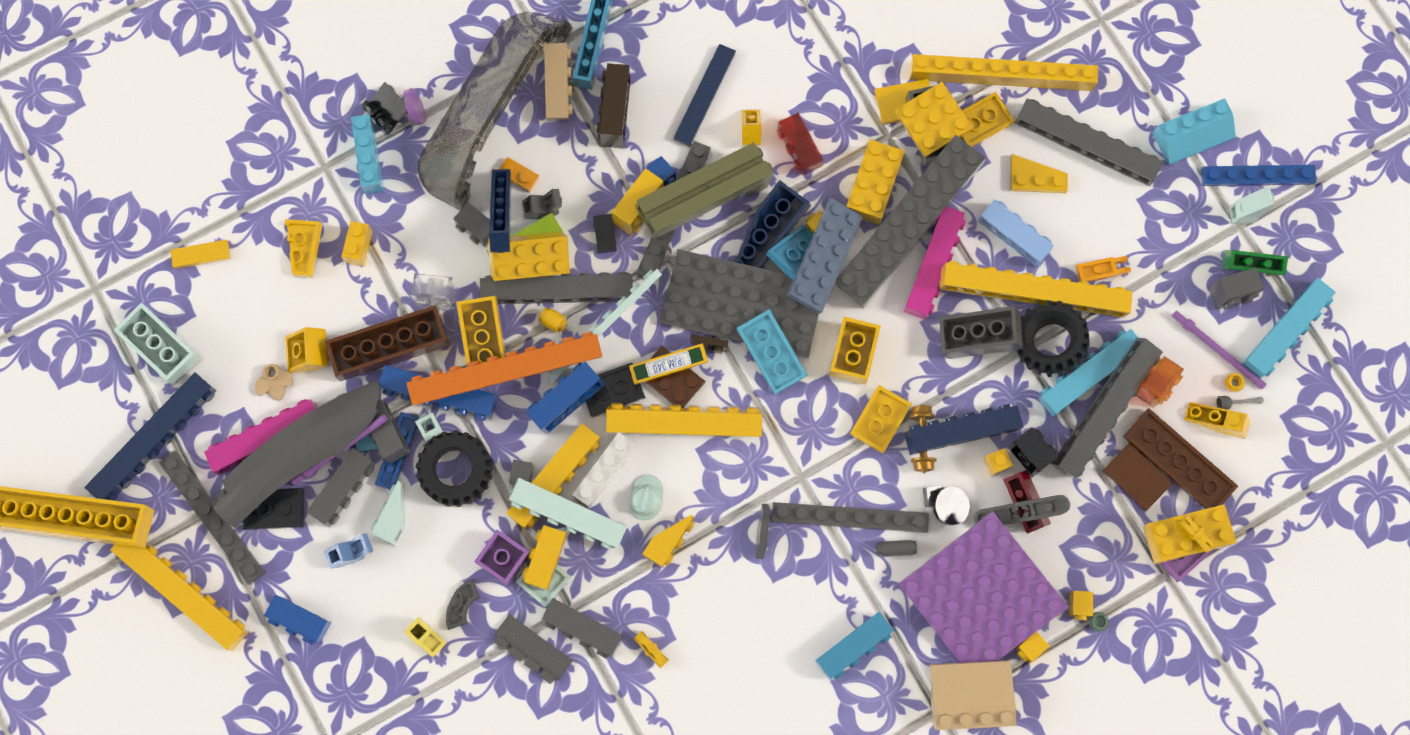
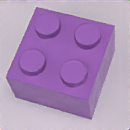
M497 529L474 563L507 586H510L529 559L530 552Z

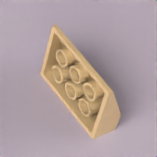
M1010 660L930 664L932 724L935 730L1016 726V704Z

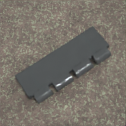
M510 614L495 632L498 635L493 641L496 645L505 650L510 644L511 648L507 653L519 662L526 656L527 659L523 665L537 674L541 668L544 669L539 676L549 684L555 678L559 680L573 661Z

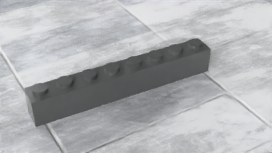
M1026 99L1014 123L1149 187L1155 181L1163 164V161L1159 160L1157 156L1148 155L1138 147H1131L1121 139H1114L1103 131L1092 129L1090 125L1077 122L1071 116L1062 115L1054 108L1045 107L1034 99Z
M601 272L598 275L580 273L578 276H572L569 273L561 274V276L549 275L494 281L490 275H486L485 278H480V298L497 296L498 304L618 302L623 296L628 298L632 294L630 289L633 287V277L628 272H618L617 275Z
M1136 338L1058 452V458L1051 463L1053 466L1074 479L1083 474L1084 467L1088 461L1094 458L1095 451L1099 445L1104 443L1107 433L1115 427L1120 414L1126 411L1131 398L1136 396L1142 382L1149 377L1150 370L1160 361V356L1163 353L1162 350L1146 338Z

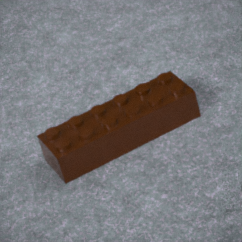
M436 305L325 341L335 377L340 382L383 368L384 365L390 366L450 346L440 311Z

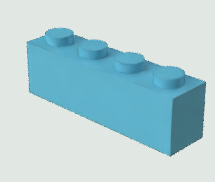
M370 114L351 117L361 188L365 194L382 192L384 188L374 122Z

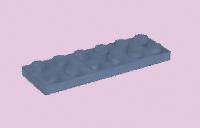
M833 198L828 200L789 289L788 297L818 314L823 312L863 216Z

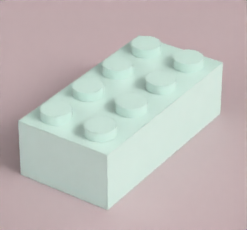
M142 303L113 330L173 386L201 359Z

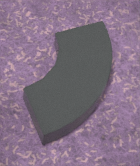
M762 503L758 521L756 559H763L767 548L770 506Z
M474 579L465 582L454 592L446 611L448 630L468 624V609L474 601L480 598Z

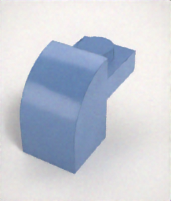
M367 533L360 534L348 542L337 543L324 550L330 569L353 564L373 552Z

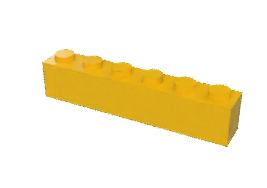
M581 423L532 481V484L559 496L563 491V485L566 482L570 483L576 474L574 472L578 467L582 468L587 463L588 455L598 450L601 445L599 443L601 441L600 437ZM511 506L506 512L509 517L525 530L528 527L532 528L538 521L536 516L529 514L530 509L523 507L521 510Z

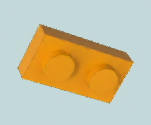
M509 157L506 158L500 169H511V182L529 193L539 179L538 174Z

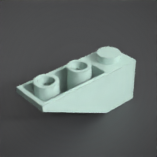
M1270 186L1234 201L1229 207L1232 225L1254 223L1273 206L1274 194L1271 193Z
M400 481L392 485L389 491L390 497L387 502L383 503L380 509L381 515L378 520L376 519L371 527V530H373L372 535L395 546L405 528L404 484Z

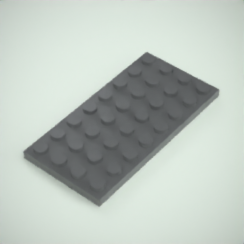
M677 249L660 323L744 343L736 328L770 309L795 354L809 358L819 314L787 296L793 280L787 274Z

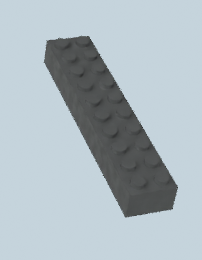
M955 135L840 273L835 281V285L864 308L985 162V157Z

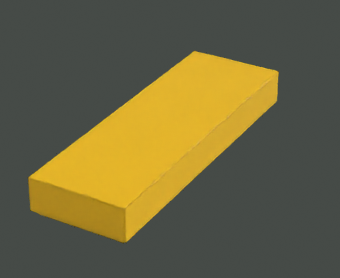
M226 239L171 249L173 268L179 269L231 259L229 241Z

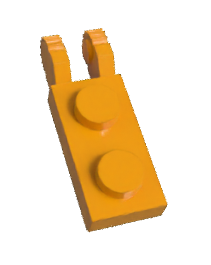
M1127 256L1110 257L1075 266L1079 281L1086 282L1117 277L1118 275L1131 272L1130 267L1116 268V264L1128 261Z

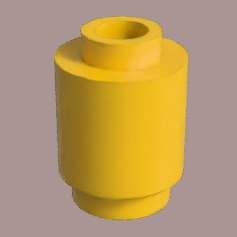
M545 307L538 318V321L543 326L555 333L563 332L568 324L566 321L567 317L552 308L548 309Z

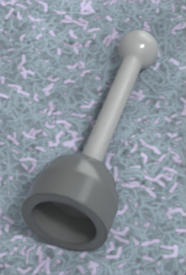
M1223 395L1218 396L1216 399L1217 408L1227 410L1233 404L1255 402L1262 404L1264 402L1261 396L1256 399L1232 400L1229 396Z

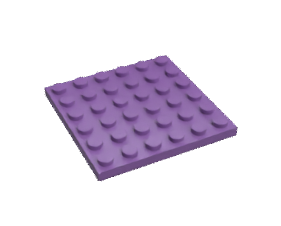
M993 511L898 583L960 663L998 661L1068 608L1065 601Z

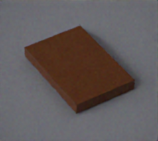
M1130 443L1102 470L1145 512L1173 484Z

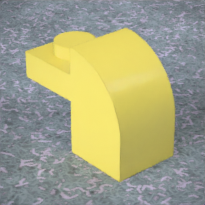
M419 616L404 630V633L418 646L420 645L432 658L447 643Z

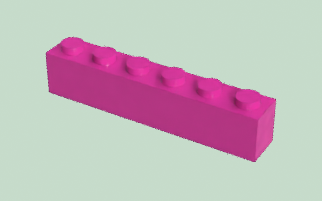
M947 207L938 218L903 312L924 320L927 314L931 316L935 306L932 304L933 298H938L940 293L938 285L941 279V269L945 263L952 260L954 255L951 253L952 247H957L960 239L957 236L958 231H962L966 220L963 219L964 212Z
M311 399L301 400L297 403V406L291 409L285 408L279 412V415L267 417L257 426H249L244 429V432L238 435H230L226 438V441L220 444L210 445L208 450L204 451V454L213 473L220 475L238 466L275 434L316 409V404Z

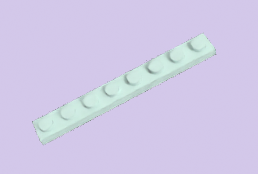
M651 269L644 276L646 280L641 285L636 283L630 289L632 294L628 298L623 296L616 303L618 308L614 312L609 310L602 317L604 321L600 325L596 323L589 332H593V335L597 334L599 337L662 273L658 269L655 271ZM569 366L547 371L550 374L547 378L553 383Z

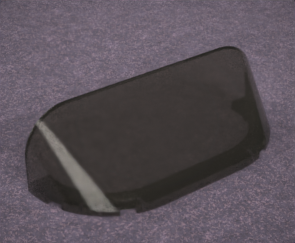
M522 12L509 17L500 25L420 155L418 174L423 187L428 193L459 211L465 206L471 197V184L466 181L473 175L477 163L473 160L476 150L478 152L482 151L486 140L530 67L543 51V46L541 45L544 42L549 44L556 38L557 41L565 43L573 29L569 22L539 12Z

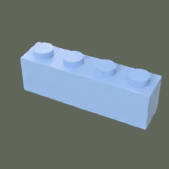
M994 199L978 219L979 223L1035 267H1038L1054 247L1048 237L1041 236L1034 226L1027 225L1017 213L1009 211L1007 206L1001 201Z

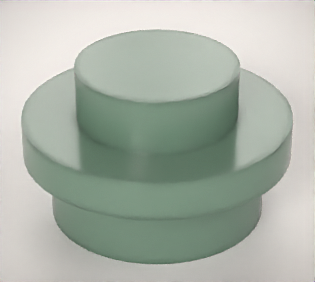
M1094 612L1093 616L1089 617L1088 623L1092 630L1101 632L1108 627L1109 619L1103 612Z

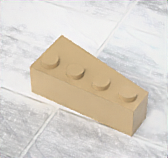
M544 43L546 119L548 121L570 120V115H573V105L569 101V97H572V85H569V78H572V68L569 67L571 48H568L567 43Z

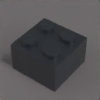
M1033 427L1008 447L1021 465L1028 470L1032 478L1058 458L1055 448L1047 444L1043 440L1044 436Z

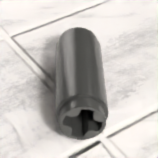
M912 540L880 541L876 543L877 556L881 557L913 556V554H917V543Z

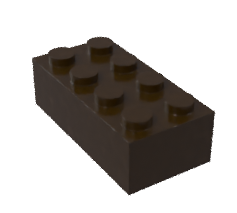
M607 63L606 70H603L602 81L604 82L600 93L602 105H599L598 140H601L602 147L624 149L631 83L629 65Z

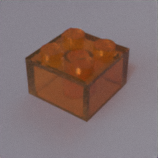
M1163 356L1150 370L1147 380L1140 385L1136 397L1153 408L1158 404L1162 405L1172 395L1173 391L1171 389L1175 385L1177 386L1183 378L1181 373L1184 368Z

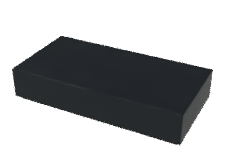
M612 214L593 216L598 254L617 251Z

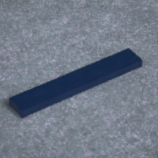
M722 44L718 45L673 137L674 141L691 147L736 54V50Z

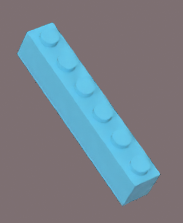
M1319 278L1311 282L1242 364L1259 378L1265 375L1268 377L1275 370L1274 364L1276 362L1280 363L1287 356L1286 350L1288 348L1292 349L1299 342L1297 340L1300 334L1303 336L1310 329V322H1315L1322 315L1320 312L1322 308H1327L1334 301L1332 297L1336 292Z
M1129 329L1127 332L1124 330L1114 336L1116 338L1115 341L1112 343L1107 341L1100 347L1102 351L1098 354H1095V352L1091 353L1085 358L1086 363L1082 366L1076 365L1073 367L1074 371L1066 377L1063 374V376L1055 381L1057 384L1051 388L1049 385L1040 392L1042 396L1038 400L1052 417L1115 371L1136 338H1139L1132 329Z

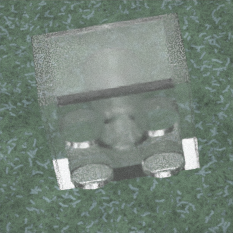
M414 273L411 296L420 308L425 309L436 305L442 311L455 309L458 287L453 277Z

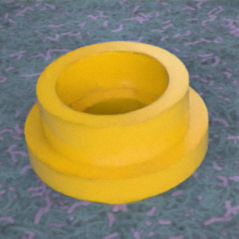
M1231 373L1226 377L1225 386L1228 390L1238 392L1244 388L1245 380L1242 375ZM1235 380L1237 382V386L1232 385L1231 381Z

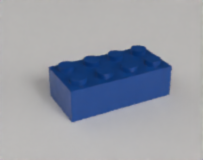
M586 361L583 364L581 362L572 369L573 372L569 376H563L554 389H548L539 402L535 401L528 407L527 415L545 434L548 435L605 385Z

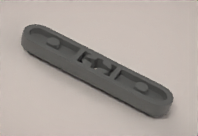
M1054 495L984 508L975 513L974 522L976 524L992 511L1004 525L1058 516L1069 511L1070 501L1064 495ZM1020 506L1025 510L1031 509V512L1024 513L1023 517L1021 514H1013V512L1020 510Z

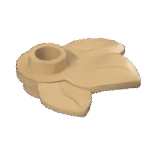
M268 364L264 367L262 376L256 380V394L261 396L268 392L272 398L280 401L285 394V387L293 385V378L290 373L282 371L277 364ZM275 371L276 374L271 377L270 372Z

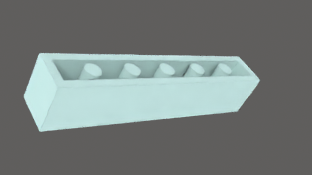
M521 478L517 479L508 499L512 501V506L521 510L523 507L530 509L529 514L538 518L541 515L548 517L547 522L556 526L559 523L566 525L565 530L574 534L579 531L584 534L583 538L592 542L597 539L602 542L601 546L610 550L612 547L618 548L627 528L625 525Z

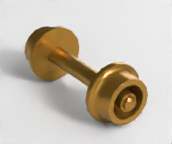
M920 404L919 406L912 407V414L909 416V419L918 420V424H921L922 427L926 426V420L935 419V415L932 413L931 406ZM927 452L920 453V457L911 459L914 471L922 472L923 474L934 471V463L937 462V458L928 457Z

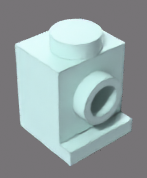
M424 413L418 417L419 420L415 421L427 444L432 441L431 437L434 435L436 437L442 435L443 430L433 413ZM429 425L434 426V429L430 431L427 430Z

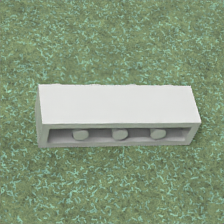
M618 432L572 494L573 497L590 509L634 450L635 443Z

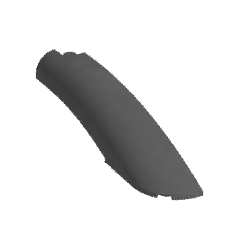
M379 382L368 383L319 406L282 429L257 448L222 480L224 488L213 498L216 503L213 508L217 514L229 525L236 528L278 488L310 467L331 456L336 457L364 431L378 411L376 409L377 401L381 400Z

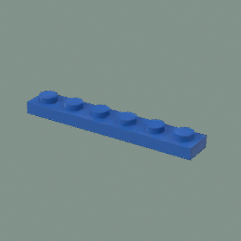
M1315 165L1203 166L1201 168L1203 186L1314 185L1317 183Z

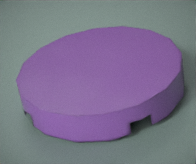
M413 88L405 90L403 97H407L405 108L410 119L416 122V125L424 124L426 122V114L418 93Z

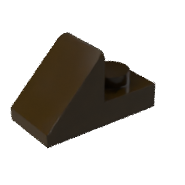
M692 333L690 335V342L693 346L703 343L706 355L708 349H712V352L718 354L727 352L728 340Z

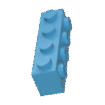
M878 612L821 655L815 662L829 680L834 678L836 681L845 674L843 670L846 667L850 666L853 668L861 662L859 657L864 653L868 656L874 652L877 643L881 641L884 644L892 638L890 633L894 630L882 614Z

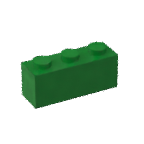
M1224 250L1222 269L1246 271L1257 268L1258 273L1286 275L1288 256Z

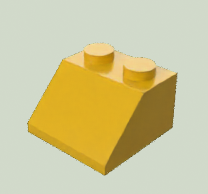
M304 327L285 336L288 373L318 371L328 366L329 357L325 344L327 340L325 329Z

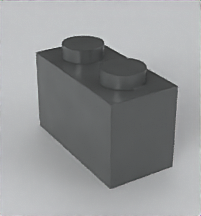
M467 202L453 218L456 224L455 228L462 234L466 232L470 235L469 239L474 244L478 245L480 243L484 247L488 243L489 218Z

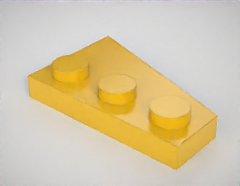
M1011 154L1010 191L1066 194L1068 192V173Z
M285 219V225L288 230L287 240L290 245L289 255L292 274L296 277L313 278L323 224L319 221Z

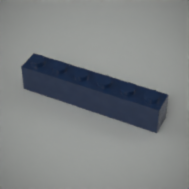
M492 169L489 219L490 252H510L511 169Z
M1010 404L999 406V409L994 411L992 408L981 410L980 414L975 415V412L963 414V418L957 419V416L945 418V422L939 423V420L927 422V426L921 427V424L909 426V430L904 433L909 454L914 455L1015 432L1024 428L1018 405L1011 407Z

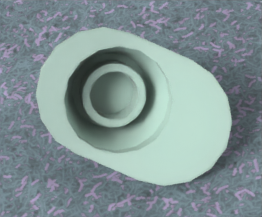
M644 474L638 477L632 486L629 509L632 515L639 520H650L659 512L663 486L656 476Z

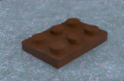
M661 345L650 359L671 352ZM689 368L647 381L646 383L672 405H681V408H684L706 381Z

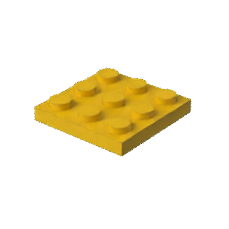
M943 81L894 111L924 158L946 146L955 135L961 137L973 129V126Z

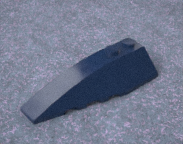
M779 180L756 210L753 221L748 228L747 235L734 262L763 268L770 259L766 255L768 250L791 233L810 208V202Z

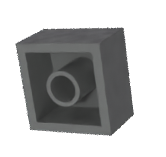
M1257 268L1221 277L1209 287L1216 309L1223 307L1224 310L1235 307L1236 303L1241 302L1244 305L1252 302L1254 298L1259 297V293L1264 290V286Z

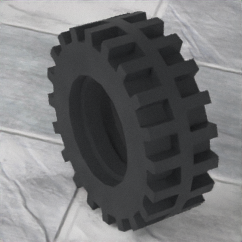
M1047 300L1046 305L1041 306L1040 303H1036V308L1033 310L1030 308L1026 309V315L1024 317L1021 316L1023 349L1017 350L1020 361L1026 364L1027 369L1035 370L1037 375L1046 373L1047 377H1052V374L1058 373L1060 377L1067 370L1070 373L1073 372V367L1076 365L1080 366L1083 357H1087V350L1090 347L1089 329L1086 319L1082 318L1081 312L1073 310L1071 304L1064 306L1062 301H1058L1057 304H1051V300ZM1054 324L1065 328L1071 340L1069 347L1063 353L1048 356L1037 350L1034 345V338L1041 328Z
M453 430L450 433L444 431L438 437L435 435L431 437L432 441L428 444L425 443L422 453H418L419 460L415 466L417 469L416 477L420 482L422 490L435 502L448 507H462L463 504L469 505L476 498H481L483 491L489 488L488 483L492 480L493 476L491 474L493 469L491 457L484 445L476 437L471 436L467 432H458V430ZM449 451L465 453L472 463L470 477L464 483L457 486H449L442 483L436 474L438 460Z

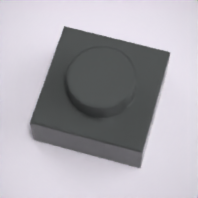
M943 486L922 488L925 507L934 506L933 498Z

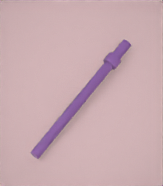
M1177 310L1171 315L1183 325L1182 328L1187 332H1192L1261 390L1267 385L1195 326L1196 323L1190 318L1187 319Z
M383 414L375 419L342 452L388 421V418ZM331 456L291 479V483L295 486L305 478L309 479L315 474V471L335 457Z

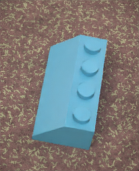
M1225 98L1162 123L1152 133L1168 166L1236 137L1234 116Z

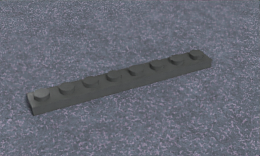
M693 141L677 180L703 168L711 147ZM677 228L656 239L653 236L651 237L636 275L644 278L651 269L653 271L659 270Z
M173 451L161 460L159 464L245 581L251 585L266 573L234 528L217 514L213 508L215 505L214 501L178 452Z
M773 502L772 522L928 533L929 513Z

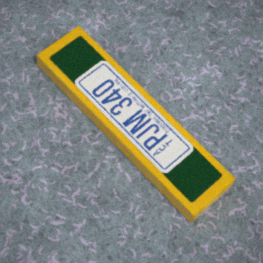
M702 343L630 365L629 368L633 382L637 385L709 362Z

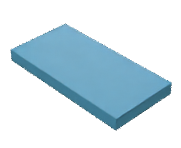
M770 309L736 328L774 395L808 376Z

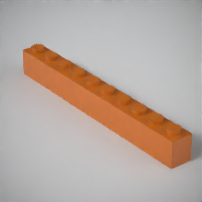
M593 332L581 334L582 338L574 339L573 336L562 339L563 343L555 344V341L544 343L543 348L536 349V346L525 348L524 353L517 354V351L506 353L504 358L499 359L498 356L486 358L487 362L480 364L478 360L468 363V367L461 368L459 365L450 367L449 372L442 373L441 370L431 372L430 377L423 378L422 375L412 377L410 382H406L412 405H419L575 365L580 362L602 358L598 335H593Z

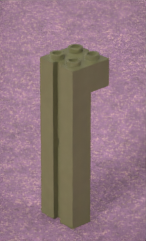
M753 142L638 199L635 208L653 238L656 239L745 193L750 197L766 189L774 173L773 167L769 162L763 160V151Z

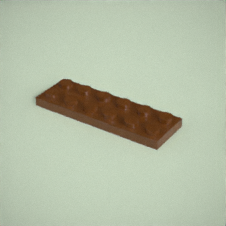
M1150 408L1146 409L1122 436L1204 509L1223 505L1238 488V485Z

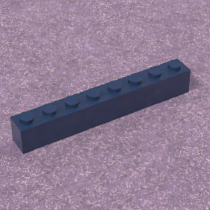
M194 372L84 488L97 499L115 501L118 498V494L131 485L132 479L145 470L146 464L150 460H154L159 455L160 450L172 442L173 436L186 427L187 421L191 417L196 416L205 403L213 399L214 393L217 390L199 374Z

